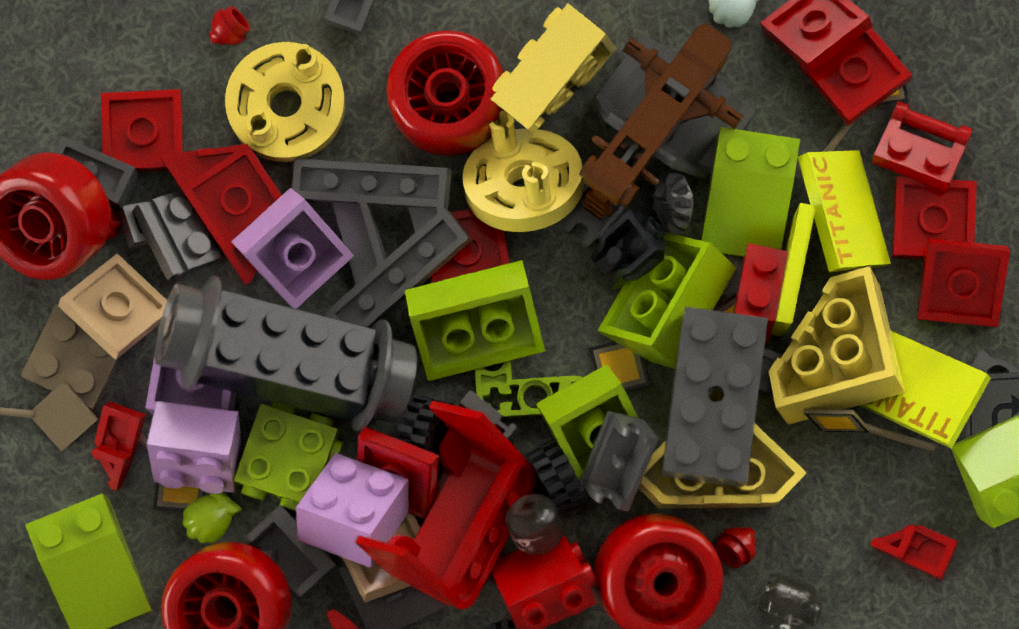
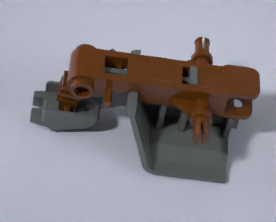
M708 24L699 25L679 53L666 45L654 41L644 33L638 41L634 40L633 37L630 38L622 50L627 56L592 99L604 121L619 132L610 144L597 135L592 137V142L605 151L599 159L592 155L581 169L579 175L584 178L583 193L576 207L566 216L568 218L563 226V233L569 236L575 228H584L587 231V236L584 237L581 246L587 250L598 239L600 240L601 234L622 217L639 190L635 183L640 176L653 185L659 184V179L645 170L653 156L673 169L704 180L710 175L716 137L720 127L743 130L756 112L744 104L733 91L717 81L720 70L726 63L727 55L731 50V41L725 35ZM626 138H629L633 141V144L620 160L615 154L619 149L625 151L628 145L624 141ZM635 159H636L637 162H636V164H635V165L633 166V168H632L631 165H632V163H633V162L635 161Z

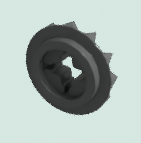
M676 170L664 171L661 173L660 178H658L659 184L655 185L656 191L652 193L654 198L652 209L656 211V221L662 226L665 233H672V235L682 234L688 228L693 213L692 192L686 179L680 172Z

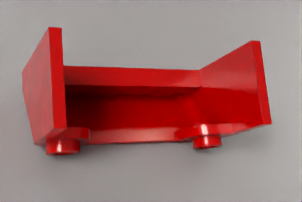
M432 401L429 408L449 428L444 439L441 441L439 454L442 465L450 474L414 540L411 537L399 534L393 536L387 543L359 535L355 543L391 576L446 605L467 609L478 597L535 486L536 475L532 465L483 412Z

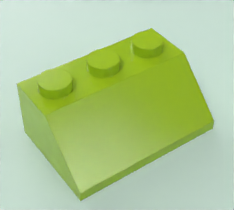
M666 232L663 236V239L666 241L664 260L638 280L628 281L623 285L597 331L650 362L675 369L681 320L685 307L713 310L734 274L736 267L711 243Z
M522 260L405 290L411 324L428 381L545 352Z
M1019 415L955 443L951 449L979 519L993 529L1019 518Z

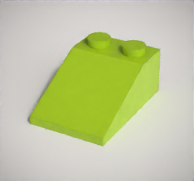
M720 127L716 137L701 241L711 243L722 254L744 257L748 243L781 250L795 178L800 139Z
M99 494L25 524L39 563L70 629H109L152 611L111 501L107 496Z

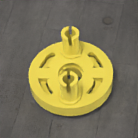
M278 42L254 50L237 65L227 84L225 107L228 120L235 135L242 144H248L254 154L271 161L294 162L295 159H306L319 153L334 139L341 127L345 114V94L338 72L324 55L307 44ZM275 56H282V57H284V61H283V59H282L281 57H276V58H273V57H275ZM273 58L270 62H267L259 68H257L256 70H254V68H256L258 65ZM242 85H244L243 91H242V95H241V105H240V107H239V110H240V114H239V112H238L239 96H240L241 87H242ZM328 85L329 87L324 88L323 107L321 111H318L317 109H320L322 103V87ZM282 91H292L301 98L299 110L288 117L278 116L271 109L273 98ZM305 129H307V131H306L304 134H302L301 136H299V137H297V138H295V139H292V140L288 141V145H286V140L291 139V138H293V137L299 135V134L302 133Z
M501 111L499 113L500 123L497 124L496 120L495 123L492 121L489 124L492 138L476 148L464 166L463 187L467 204L478 219L496 229L510 232H528L551 226L566 217L576 207L582 196L584 178L579 175L582 169L581 158L574 146L563 137L541 129H537L534 133L527 128L515 129L514 118L506 111ZM519 179H523L525 186L518 187L512 184Z

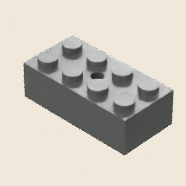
M685 307L681 320L661 476L742 488L747 483L768 318ZM708 390H719L724 396L723 399L719 402L711 401L708 397Z

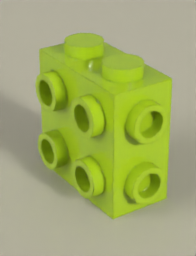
M272 402L271 407L260 404L234 481L237 485L243 486L242 494L264 501L266 494L281 499L280 505L283 508L296 512V506L335 453H342L344 441L338 440L340 432L337 428L332 427L334 421L329 418L311 413L310 418L306 419L294 415L296 408L276 402Z

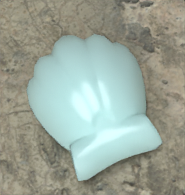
M709 0V11L713 14L715 23L724 24L728 28L734 26L741 27L750 19L756 2L759 0Z

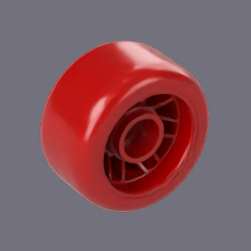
M442 30L430 32L416 38L397 55L388 74L387 101L397 128L410 143L427 153L439 156H457L474 151L492 138L489 124L492 121L495 123L496 120L497 124H499V113L504 111L491 100L496 93L492 90V87L504 73L501 63L484 42L467 33ZM448 91L456 92L459 95L452 102L444 103L438 101L440 96Z
M42 152L21 159L0 174V258L15 271L38 280L61 279L80 269L103 248L111 228L110 203L101 183L83 164L63 154Z
M651 513L636 516L625 521L605 539L595 561L594 576L598 583L595 586L596 594L605 612L622 629H700L715 612L722 595L723 569L714 546L698 529L675 516ZM662 572H669L667 582L662 587L654 589L655 578Z
M239 542L212 544L200 549L187 558L169 578L161 601V616L164 629H286L292 609L290 588L280 567L263 551ZM223 596L230 598L235 603L237 611H232L225 606Z

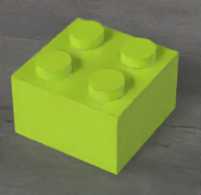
M607 364L536 403L553 438L567 456L579 480L607 412L612 411L638 418L621 382Z

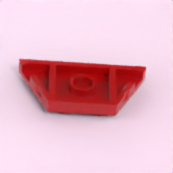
M248 144L164 153L160 156L161 160L246 286L252 281L257 270L231 241L282 196Z

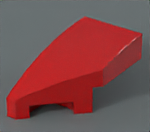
M109 401L103 405L94 441L97 447L90 452L95 461L99 459L110 478L107 482L110 488L117 491L121 488L134 457L146 414Z
M914 524L904 527L901 531L882 538L877 537L873 539L870 546L942 581L958 547V541L921 525L914 527Z

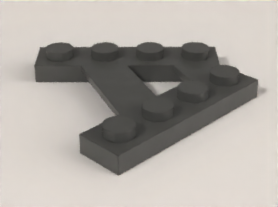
M310 159L294 160L292 189L306 201L332 203L343 243L354 255L349 260V264L356 285L324 313L326 317L372 329L377 321L382 320L406 299L405 290L421 286L472 241L471 237L448 211L451 169ZM371 205L408 207L415 233L388 257L385 254Z

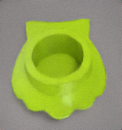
M224 491L219 494H208L194 500L185 508L182 523L187 528V536L189 538L197 539L200 543H214L225 534L232 517L238 514L242 508L230 499Z

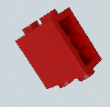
M562 530L521 548L526 549L525 552L518 549L498 558L491 570L497 588L517 629H545L555 622L580 614L586 608L597 604L591 589L598 585L589 563H586L578 543L573 542L569 544Z

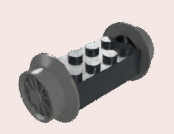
M212 276L201 290L176 284L173 287L158 331L155 363L156 365L180 370L184 389L191 390L196 383L349 420L352 430L360 432L368 425L372 418L390 423H396L400 419L412 391L416 373L417 352L413 344L392 339L391 327L388 321L379 320L372 329L223 291L221 290L220 278Z

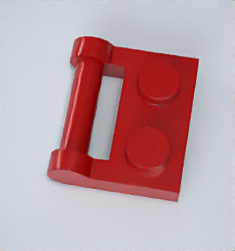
M898 101L874 153L872 164L947 192L969 143L973 129L961 125L960 128L910 110V105ZM903 124L951 141L954 144L951 149L901 130Z

